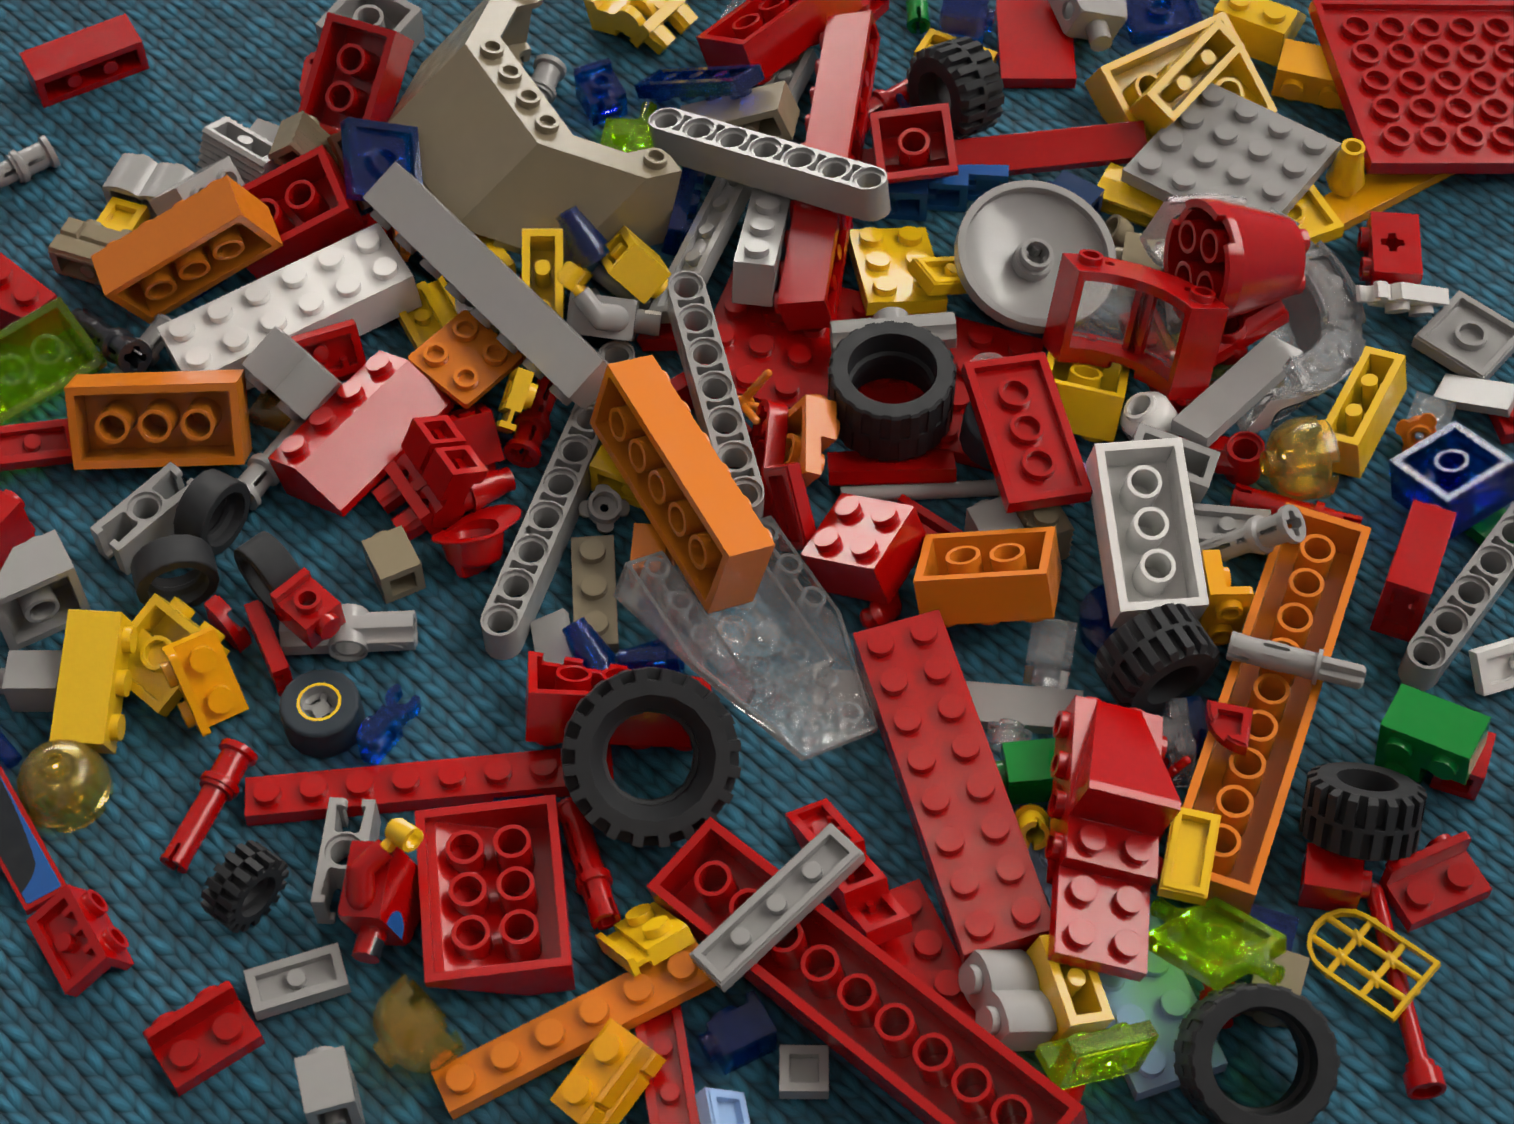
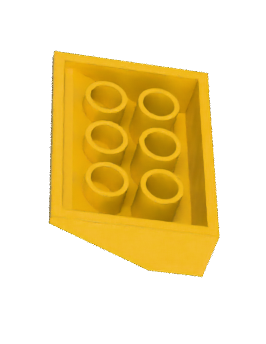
M1223 11L1101 66L1084 83L1101 117L1108 124L1139 121L1129 110L1132 104L1189 44L1218 18L1240 40L1226 12ZM1245 47L1211 82L1275 113L1278 111ZM1145 127L1148 143L1154 135Z

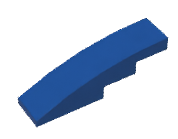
M958 165L959 175L888 184L891 211L885 219L926 221L927 210L966 212L967 201H976L992 188L1008 183L1009 165Z

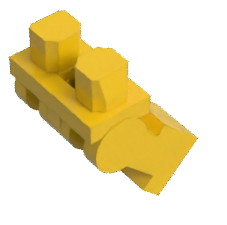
M583 0L593 30L616 36L623 32L626 36L631 37L630 41L636 48L645 42L658 55L665 51L676 39L664 25L666 21L680 34H683L698 19L697 15L686 3L687 0Z

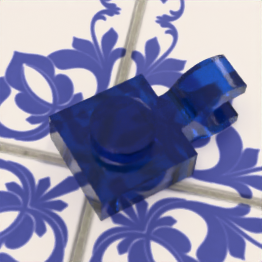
M399 684L389 688L385 695L386 705L383 704L374 716H368L364 719L357 731L356 741L361 760L371 766L381 763L403 737L402 728L409 720L415 718L421 710L420 697L416 694L406 704L397 703L403 697L402 688Z

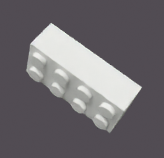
M1182 437L1094 444L1086 461V469L1093 490L1091 502L1110 627L1119 628L1138 614L1169 603L1185 604L1199 620L1209 606Z

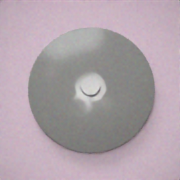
M1021 180L994 187L980 196L971 205L956 235L954 259L961 284L972 301L983 312L994 320L1013 329L1030 333H1044L1062 253L1079 254V251L1082 249H1091L1102 253L1104 257L1116 259V250L1113 238L1105 222L1084 199L1055 184L1035 180ZM1094 281L1084 282L1074 327L1087 320L1096 312L1108 295L1112 284Z

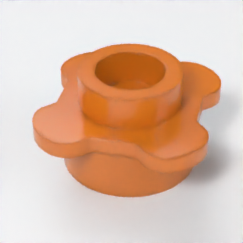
M1423 413L1422 415L1413 416L1408 420L1402 419L1396 424L1395 432L1402 438V454L1405 457L1414 459L1419 453L1426 451L1436 453L1442 449L1444 441L1437 434V418L1433 414ZM1416 433H1422L1424 435L1423 438L1417 439L1415 437Z

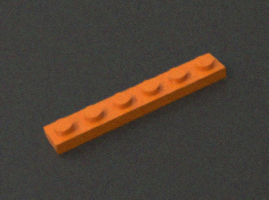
M694 938L695 943L655 966L649 962L639 967L641 974L636 977L626 972L432 1070V1076L453 1120L584 1054L610 1018L629 1031L717 986L689 956L699 945L697 940Z

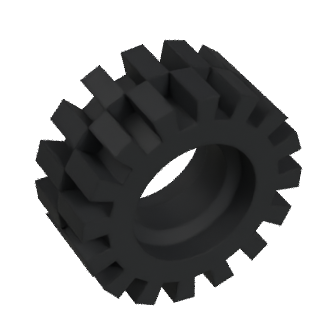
M248 840L245 845L240 843L236 846L235 853L229 851L224 855L225 862L222 865L216 864L213 868L216 872L215 875L207 878L205 885L208 888L202 890L201 898L204 900L200 904L204 911L234 933H238L240 930L242 932L247 931L250 924L253 926L257 925L260 922V916L262 914L266 916L271 911L269 906L272 902H278L281 897L278 892L285 889L287 882L284 879L289 876V870L286 869L288 867L287 863L259 842H254L253 840Z

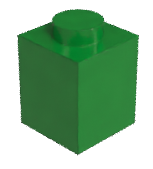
M1055 738L1002 743L1000 759L995 762L1011 805L1047 802L1050 800L1053 784L1050 767L1055 753Z

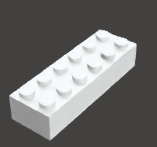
M376 223L158 326L157 329L177 371L245 369L246 376L249 371L242 363L275 326L292 337L354 319L359 336L398 318L399 313L405 310L409 313L421 307L422 303L413 274L382 226ZM246 379V388L249 390L254 386Z

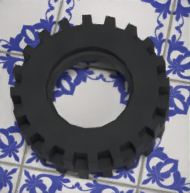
M656 667L624 670L597 683L583 699H580L569 722L566 723L560 755L565 785L573 802L588 822L605 833L606 836L614 840L618 839L630 843L631 846L642 848L643 845H652L662 848L668 847L670 843L682 839L688 841L709 817H712L715 821L719 819L717 817L718 813L726 803L729 804L734 796L732 790L736 778H740L741 774L739 751H742L741 741L737 738L733 725L735 724L733 717L720 702L721 699L691 676ZM646 712L665 714L679 722L688 734L693 750L691 770L683 784L669 795L656 799L636 798L621 790L610 776L606 761L608 742L616 728L631 716Z

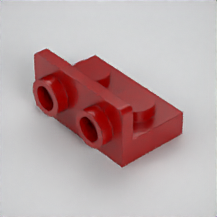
M354 319L291 337L339 381L350 379L366 364L365 354Z
M1467 831L1452 837L1449 834H1442L1431 840L1424 849L1411 854L1410 857L1386 862V868L1379 884L1384 889L1386 900L1407 932H1411L1489 897L1492 887L1466 851L1472 840Z
M68 884L30 916L26 922L64 993L78 997L110 967L128 970L134 965V961L127 950L129 947L127 938L118 928L114 927L106 913L109 908L104 898L92 889L87 891Z
M229 980L218 986L213 985L203 989L192 1002L175 1012L171 1011L160 1015L149 1028L143 1031V1036L151 1052L179 1096L265 1044L262 1034L241 1004Z

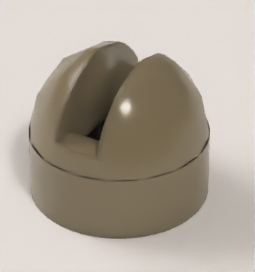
M1119 214L1112 215L1105 222L1113 238L1114 246L1124 247L1126 231L1134 232L1132 224Z

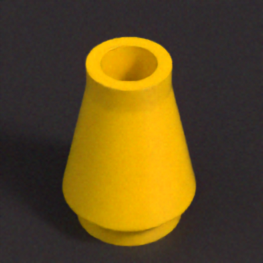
M1356 138L1345 139L1326 173L1329 189L1339 196H1352L1365 184V144L1361 140Z

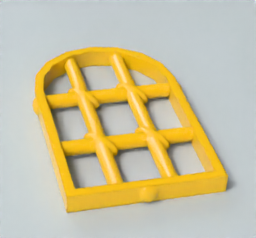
M1339 908L1325 913L1313 923L1307 937V951L1311 962L1325 978L1333 981L1393 1023L1413 999L1420 994L1423 987L1441 967L1440 961L1379 922L1377 918L1357 909ZM1355 917L1365 921V924L1359 931L1356 928L1353 930L1336 918ZM1328 922L1352 939L1343 950L1340 947L1336 949L1316 935L1319 928ZM1372 926L1399 943L1392 953L1389 950L1387 952L1364 937ZM1313 942L1336 957L1327 968L1316 959L1313 952ZM1356 945L1359 947L1363 945L1384 959L1385 962L1376 972L1374 970L1370 972L1348 957V955ZM1405 949H1408L1431 965L1423 976L1398 960ZM1340 964L1343 966L1346 964L1369 981L1359 991L1333 972ZM1390 967L1392 969L1396 967L1417 981L1407 995H1404L1381 979ZM1374 986L1376 989L1382 988L1401 1001L1393 1012H1390L1367 996Z

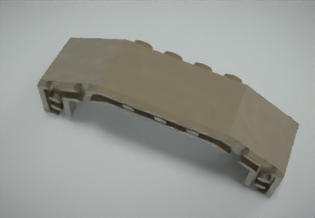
M483 0L421 64L385 126V133L417 180L472 233L494 239L493 246L501 247L522 255V228L563 229L564 264L566 261L580 264L600 259L598 254L624 225L648 246L664 243L682 173L681 168L668 153L660 148L653 147L627 153L574 136L523 68V62L530 61L532 50L527 43L532 9L541 6L543 0Z

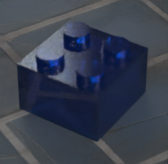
M1456 420L1389 460L1391 496L1395 501L1409 511L1413 500H1418L1427 504H1435L1443 509L1457 513L1449 540L1514 501V460Z

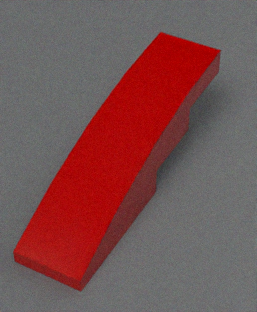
M827 798L785 813L786 822L801 849L828 824L832 823L864 853L866 860L830 893V896L853 928L875 945L913 931L910 915L889 892L886 875L867 856L864 839Z

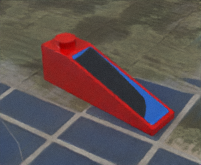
M0 765V867L26 914L29 915L41 908L66 883Z

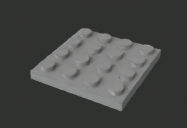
M1210 83L1166 129L1161 128L1123 168L1121 181L1163 202L1196 198L1225 199L1286 216L1331 165L1341 148V143L1218 85Z

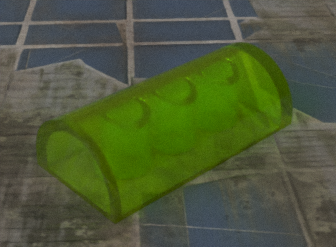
M61 297L52 300L0 330V426L8 425L63 393L64 387L76 374H95L107 366V361L102 357L100 351Z

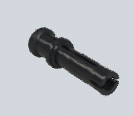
M81 308L71 311L67 319L69 328L99 347L100 354L109 363L116 364L118 369L124 373L144 372L149 367L152 360V350L143 340L134 338L133 334L125 328H113L86 308H83V311Z

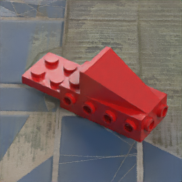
M1075 695L1065 711L1060 710L1057 713L1053 725L1055 753L1050 767L1053 784L1052 795L1048 804L1050 833L1045 847V857L1048 859L1046 883L1052 884L1048 961L1140 982L1147 975L1150 887L1159 883L1163 866V857L1158 856L1159 842L1164 830L1181 811V800L1163 761L1167 751L1168 739L1166 736H1163L1162 716L1146 713L1140 708H1126L1102 702L1096 697Z

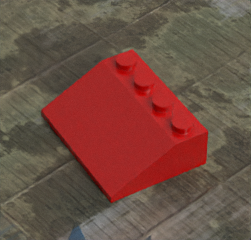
M556 795L414 811L415 826L424 834L421 844L417 847L425 986L525 996L576 990Z

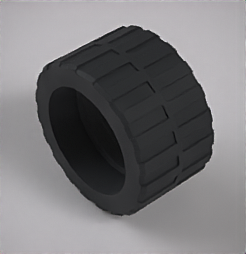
M894 321L866 324L860 329L851 331L845 339H841L836 345V350L832 352L829 361L827 397L828 400L837 402V419L840 421L838 439H841L847 448L860 453L861 456L886 462L888 460L905 461L915 456L924 455L931 448L934 449L948 433L953 416L957 371L956 364L953 362L954 357L950 349H947L945 346V342L923 327L920 328L908 322ZM899 379L917 386L925 394L910 402L887 404L872 400L864 396L857 389L874 380Z
M1264 983L1228 984V987L1216 988L1207 993L1208 995L1202 1000H1197L1190 1008L1191 1011L1186 1018L1182 1019L1178 1028L1180 1029L1177 1040L1174 1041L1173 1051H1175V1063L1173 1064L1175 1075L1178 1076L1180 1082L1179 1087L1184 1097H1187L1192 1103L1195 1111L1199 1115L1208 1118L1212 1124H1311L1314 1122V1118L1320 1112H1324L1330 1103L1329 1099L1332 1092L1336 1090L1340 1055L1337 1054V1040L1334 1032L1330 1030L1327 1024L1328 1020L1321 1011H1318L1312 1005L1310 1000L1303 995L1291 992L1292 990L1289 988ZM1249 1011L1265 1012L1281 1020L1289 1029L1297 1049V1069L1291 1086L1279 1100L1264 1107H1246L1229 1099L1220 1090L1212 1069L1213 1046L1221 1028L1232 1017Z

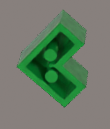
M1401 683L1380 724L1374 765L1399 772L1418 782L1419 785L1427 770L1440 779L1453 780L1465 785L1486 744L1491 717Z

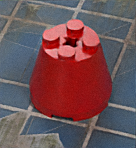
M1196 198L1185 201L1186 208L1181 213L1179 219H1171L1164 245V272L1196 286H1204L1216 292L1215 297L1230 308L1227 320L1287 299L1293 295L1301 294L1304 291L1306 285L1304 275L1306 252L1310 247V236L1306 229H1299L1291 218L1214 198ZM1175 307L1179 315L1184 319L1185 314Z

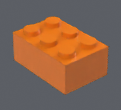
M1056 526L926 534L913 580L919 615L939 609L946 628L956 624L981 623L983 625H994L999 622L1009 621L1036 623L1046 619H1054L1062 576Z

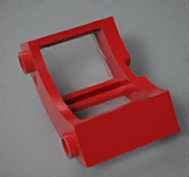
M1082 249L1079 251V254L1062 253L1042 344L1058 362L1081 363L1107 369L1114 362L1134 369L1133 378L1151 386L1165 395L1168 400H1195L1209 387L1230 308L1215 297L1216 292L1208 287L1196 286L1158 269L1125 260L1104 257L1102 253L1095 250Z

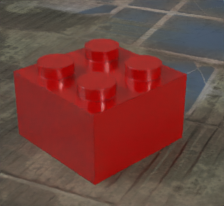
M841 493L800 556L816 590L872 602L877 601L889 605L919 559L926 533L913 505Z

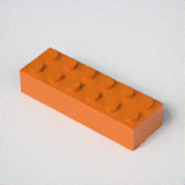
M648 355L607 364L590 419V425L707 614L753 602L775 547L772 534L767 528H764L753 511L750 500L742 494L733 480L728 466L722 463L711 446L708 435L702 432L691 415L689 406L685 401L681 400L671 384L669 375L661 369L654 356Z

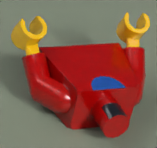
M395 818L388 822L385 828L386 838L383 841L380 839L376 841H352L350 845L338 915L339 919L357 934L352 957L363 963H379L384 945L406 946L409 944L418 923L421 922L418 866L405 852L414 851L421 844L424 834L420 829L403 818Z

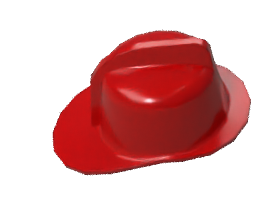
M511 504L482 508L464 516L446 530L434 534L431 541L442 545L448 563L455 568L456 574L460 578L466 579L485 571L491 564L501 559L504 531L521 518L522 510L518 506Z

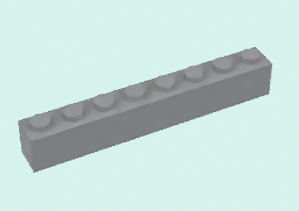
M395 161L363 196L374 208L370 216L387 231L393 227L399 233L394 239L410 254L413 255L418 251L424 257L419 262L420 265L433 277L438 279L443 275L449 281L444 288L460 303L463 304L468 300L474 306L470 313L487 329L494 325L500 331L496 339L514 355L518 350L527 357L522 364L529 371L535 372L534 376L539 380L546 376L553 383L549 391L566 406L573 401L586 410L598 396L605 369L609 363L427 188Z

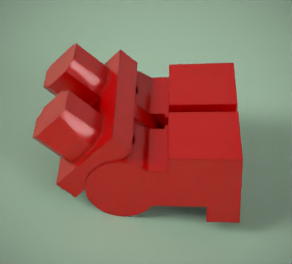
M448 415L412 418L401 444L405 453L399 457L397 462L393 460L383 467L389 478L371 491L387 514L406 501L410 506L391 520L396 527L402 525L410 541L427 530L433 536L443 531V528H447L460 520L465 512V505L463 503L473 484L482 483L488 473L487 468L471 446L464 445L466 439Z

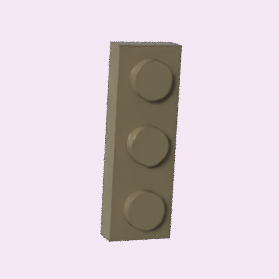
M614 535L571 537L575 654L619 653Z

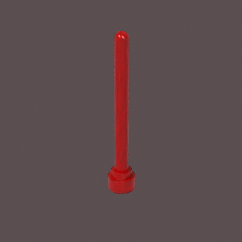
M1371 883L1370 895L1366 899L1370 915L1395 932L1384 889L1378 883ZM1374 928L1378 946L1387 952L1389 950L1392 953L1398 946V943ZM1400 955L1398 960L1403 963L1402 956ZM1390 967L1386 972L1388 984L1404 995H1407L1410 992L1407 975L1396 967L1395 969ZM1392 996L1394 1007L1396 1008L1401 1001ZM1412 1001L1398 1017L1409 1061L1405 1065L1406 1072L1402 1077L1407 1096L1410 1099H1432L1442 1095L1447 1090L1442 1068L1435 1065L1433 1059L1428 1058L1415 1005Z

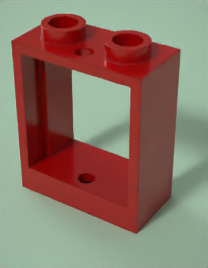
M1413 500L1369 630L1410 642L1419 628L1431 597L1457 515L1456 512L1443 509L1435 504Z

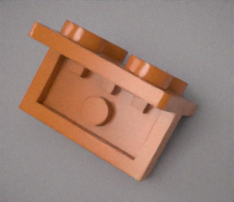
M463 310L408 356V360L452 401L453 405H461L463 408L468 409L523 362V354L519 351L515 355L496 339L498 334L490 328L487 329L470 312Z

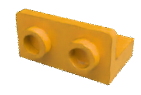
M1202 550L1201 557L1209 606L1198 621L1216 646L1225 645L1230 642L1232 631L1241 633L1254 598V592L1251 586L1231 587L1230 569L1223 567L1220 550Z
M209 626L161 648L167 661L159 665L170 689L176 686L180 689L184 701L177 704L188 729L196 726L204 737L211 734L209 727L249 709L213 626Z

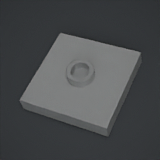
M1459 290L1449 300L1450 305L1443 306L1414 336L1411 346L1457 375L1489 380L1514 353V323Z

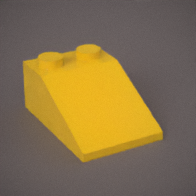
M1048 351L1047 359L1073 434L1081 435L1083 439L1094 443L1103 441L1114 442L1125 399L1130 368L1112 362L1111 367L1108 369L1081 363L1058 362Z

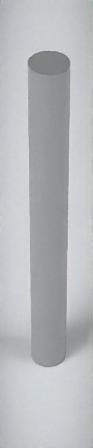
M995 479L956 481L954 483L840 486V494L846 493L885 501H897L902 494L912 500L998 496L999 490Z

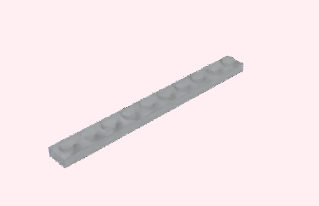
M814 48L806 49L799 55L800 57L796 62L783 66L764 85L785 80L796 103H798L815 69V61L818 59ZM716 177L669 268L671 275L668 280L677 272L690 270L698 273L703 278L705 285H707L751 197L753 187ZM668 286L659 297L653 299L648 310L662 312L661 324L670 323L668 316Z

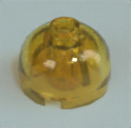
M1318 415L1299 416L1286 420L1271 432L1265 444V451L1260 455L1261 471L1268 477L1272 486L1281 495L1300 501H1315L1329 498L1336 490L1339 475L1332 476V463L1340 462V452L1336 436L1330 424L1325 419L1317 420Z
M73 739L47 741L32 750L22 763L16 781L20 801L34 825L43 828L42 825L55 828L57 832L63 833L85 828L100 818L106 810L104 804L109 799L110 793L113 795L114 790L111 772L104 759L93 746Z
M406 974L390 985L379 997L373 1010L372 1027L379 1041L373 1045V1049L389 1068L394 1067L398 1063L409 1072L428 1074L447 1066L467 1050L462 1037L456 1029L451 1035L445 1031L448 1025L444 1020L447 1017L418 983L413 979L409 982Z

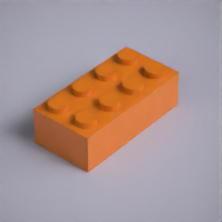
M225 175L220 179L210 182L204 189L189 198L178 201L172 208L152 220L143 222L137 229L122 238L111 241L105 248L91 255V259L104 296L150 324L158 314L166 315L283 246L269 207L228 175Z
M245 369L76 374L64 387L74 470L164 467L169 462H172L177 467L244 465L252 451Z

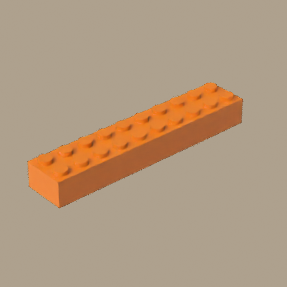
M1291 504L1297 507L1303 515L1306 524V537L1297 544L1286 542L1277 545L1268 554L1242 634L1319 653L1320 649H1324L1323 655L1331 657L1371 527ZM1232 661L1218 702L1253 708L1246 756L1239 755L1223 747L1208 730L1183 804L1185 808L1221 815L1208 897L1203 907L1244 921L1248 920L1323 684L1322 680L1317 679L1316 685L1311 684L1312 680L1300 676Z

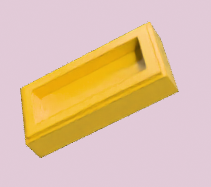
M1181 807V811L1169 826L1157 896L1205 906L1221 815Z

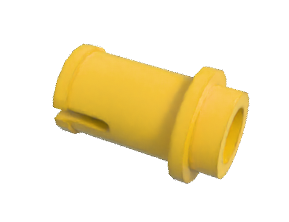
M1036 804L1023 805L1016 810L1015 816L1026 846L1029 849L1030 843H1032L1033 850L1043 849L1046 846L1050 833L1048 814L1042 807Z

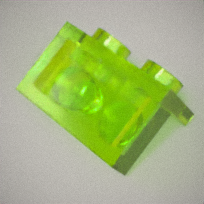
M1150 1020L1134 1024L1122 1022L1107 1029L1090 1033L1078 1032L1068 1038L1039 1044L1035 1055L1049 1079L1063 1090L1138 1072L1159 1038V1034Z

